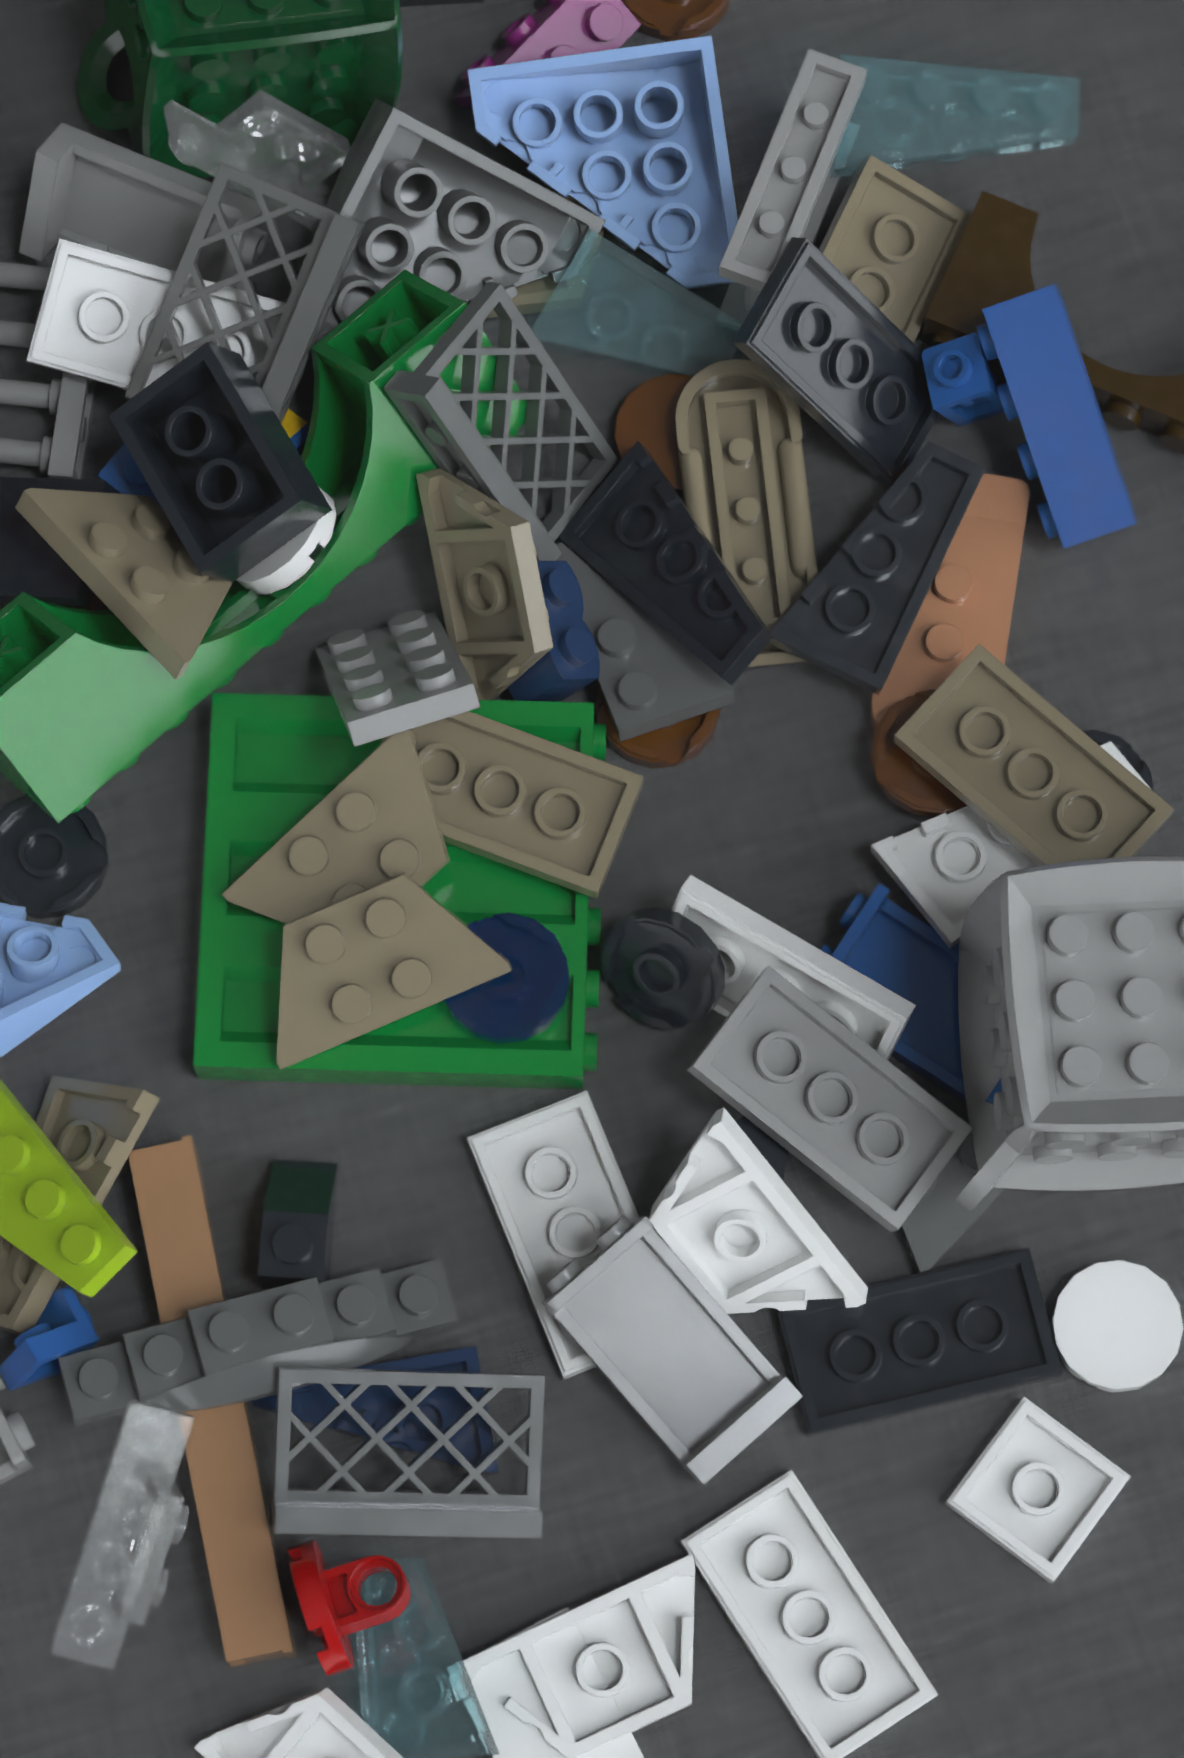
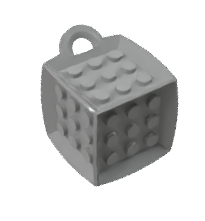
M1138 856L1048 864L1003 873L993 880L971 905L960 936L958 1010L961 1066L969 1124L973 1128L971 1133H973L974 1151L979 1171L955 1201L971 1213L993 1187L1023 1190L1087 1191L1184 1183V857ZM1001 1077L1002 1092L995 1093L994 1105L986 1102V1099Z

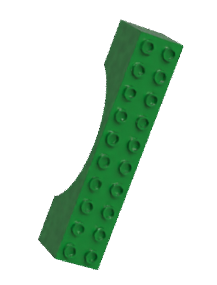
M404 269L311 348L314 369V402L310 428L301 458L317 485L334 500L337 516L332 537L325 548L319 543L316 545L313 552L309 555L315 561L311 568L286 588L270 594H256L251 588L247 590L237 580L232 582L182 677L175 680L111 610L67 608L42 601L22 592L0 611V771L13 785L57 823H60L69 814L75 813L87 805L93 793L118 772L131 767L138 760L141 752L164 732L179 726L186 719L192 708L213 690L228 684L241 666L261 649L277 642L291 623L309 608L322 603L330 595L332 588L354 569L370 562L377 555L379 548L403 527L415 523L423 516L416 474L439 467L383 387L398 370L414 372L467 308V304L464 301ZM483 331L482 346H493ZM455 355L439 374L450 391H461L463 355ZM481 355L478 391L495 390L497 355ZM513 379L512 390H520L515 380ZM478 400L476 429L481 436L491 435L494 400ZM527 400L511 401L509 435H517L519 428L525 424Z

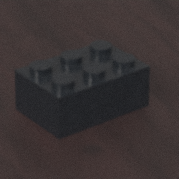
M206 342L108 415L200 574L234 582L332 511L239 353Z

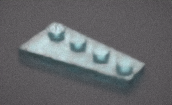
M844 54L839 56L840 60L868 70L866 82L831 165V178L852 175L853 171L858 169L861 161L870 154L892 168L899 169L906 168L907 164L912 162L941 159V163L964 160L970 154L995 151L997 155L1073 145L1078 137L1080 78Z

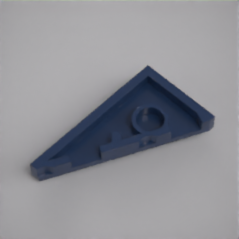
M477 1346L356 1368L481 1372ZM314 1383L292 1390L291 1411L299 1420L315 1424L338 1401L322 1384ZM356 1384L332 1385L344 1397ZM370 1385L350 1405L376 1431L404 1403L388 1385ZM398 1385L409 1398L422 1387ZM437 1386L417 1405L440 1432L470 1406L454 1387ZM464 1387L475 1400L484 1392V1387ZM277 1395L252 1400L254 1407L276 1413ZM486 1404L483 1408H484V1409L486 1410V1412L488 1413L487 1404ZM346 1410L342 1411L326 1427L363 1439L369 1437L366 1431ZM411 1411L382 1439L390 1447L418 1455L436 1437ZM478 1413L449 1439L452 1445L472 1466L494 1447L491 1427ZM444 1446L440 1447L430 1457L434 1460L464 1468ZM495 1459L482 1474H499L497 1460Z

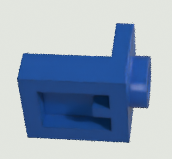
M971 333L927 348L922 352L924 370L934 410L959 427L1004 412L997 385L1006 381L990 370L978 334Z
M70 1286L57 1289L48 1301L36 1326L25 1331L14 1340L16 1349L0 1365V1374L9 1391L61 1373L59 1357L90 1350L100 1340L93 1328L90 1314L80 1304Z

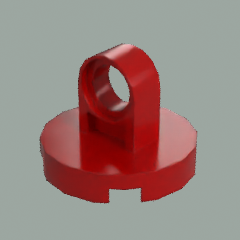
M314 1539L288 1547V1553L292 1561H294L289 1563L308 1632L313 1631L316 1638L321 1637L324 1650L316 1652L325 1674L331 1676L354 1668V1656L349 1634L389 1622L401 1615L408 1606L411 1597L410 1583L397 1562L392 1558L382 1555L364 1557L328 1569L323 1554ZM378 1572L391 1574L396 1578L397 1589L389 1602L374 1606L362 1600L361 1587L368 1576Z

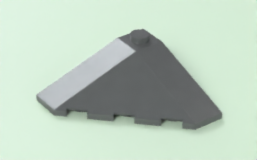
M376 98L347 153L326 205L329 209L348 215L366 224L315 344L404 269L461 299L466 304L471 303L488 281L501 283L510 298L518 296L516 287L546 276H550L553 283L578 275L606 220Z

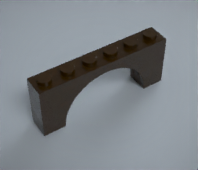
M982 190L927 312L921 341L929 343L930 347L971 333L978 334L976 326L986 323L982 309L1035 291L1030 255L1031 244L1040 213ZM1081 352L1102 417L1108 424L1125 431H1134L1137 428L1159 437L1160 442L1168 449L1184 454V374L1172 376L1137 375L1108 367ZM999 358L988 361L990 370L1006 381Z

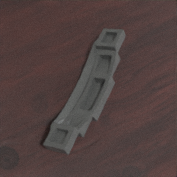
M440 1258L382 1274L380 1269L376 1268L318 1283L317 1277L191 1309L188 1310L187 1318L125 1333L121 1342L59 1357L58 1359L76 1427L114 1416L133 1419L192 1412L277 1395L278 1367L356 1369L404 1348L415 1337L456 1327L458 1316ZM292 1383V1390L314 1383Z

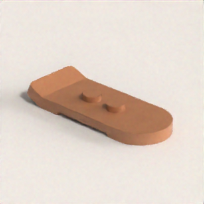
M984 472L879 695L872 692L870 713L874 732L887 709L898 701L901 702L906 697L915 695V693L930 689L937 690L978 644L982 645L1005 665L1030 498L1028 482L1018 477Z

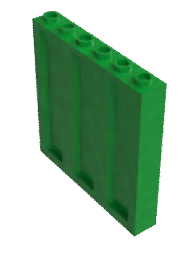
M212 693L193 1067L198 1079L584 1090V1071H597L598 1033L585 1032L586 1008L599 1009L600 970H587L588 946H600L601 908L589 907V896L446 842L450 862L432 877L423 888L445 909L450 910L467 924L471 931L496 952H500L511 964L512 971L280 1070L276 1057L283 926L286 923L228 902L222 894L380 746L383 738L354 747L333 696ZM478 700L480 708L470 710L472 713L601 761H606V724L594 723V703Z

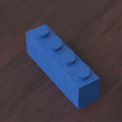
M1052 284L982 309L986 323L977 325V332L987 360L991 361L999 358L1007 382L997 385L998 394L1008 421L1016 418L1020 419L1027 441L1018 444L1017 449L1028 480L1040 478L1047 501L1037 504L1048 539L1060 537L1063 549L1135 525L1138 520L1058 285Z

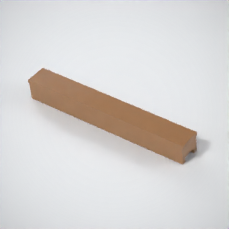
M187 1135L183 1136L182 1140L132 1150L128 1157L161 1324L187 1318L188 1310L226 1301L227 1298L197 1147L192 1136ZM247 1402L178 1413L226 1663H230V1667L234 1668L284 1656L287 1659L295 1658L297 1653L273 1531L269 1524L270 1516Z

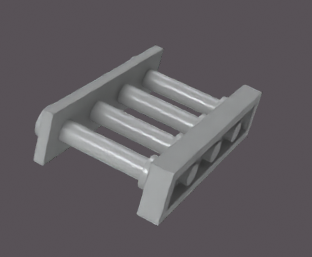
M808 49L719 266V276L734 281V283L729 285L715 324L738 332L791 238H807L814 244L859 133L860 127L849 124V121L866 82L868 69Z
M83 242L84 246L109 252L108 245ZM0 262V287L45 291L51 267ZM0 320V345L30 348L36 324ZM63 372L62 379L53 378L51 384L0 379V404L49 409L50 415L56 416L53 437L44 436L42 442L0 438V463L40 467V472L47 474L48 478L82 479L97 381Z

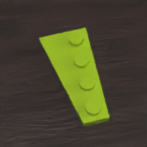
M0 1079V1236L72 1288L92 1298L138 1250Z

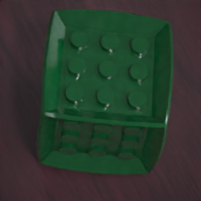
M104 0L106 22L90 39L80 62L77 80L79 102L89 121L109 132L119 135H130L135 152L196 177L216 176L221 162L251 174L330 161L347 156L376 98L396 108L401 87L403 63L400 0ZM125 47L131 66L134 98L128 101H118L112 97L108 90L107 72L114 56Z

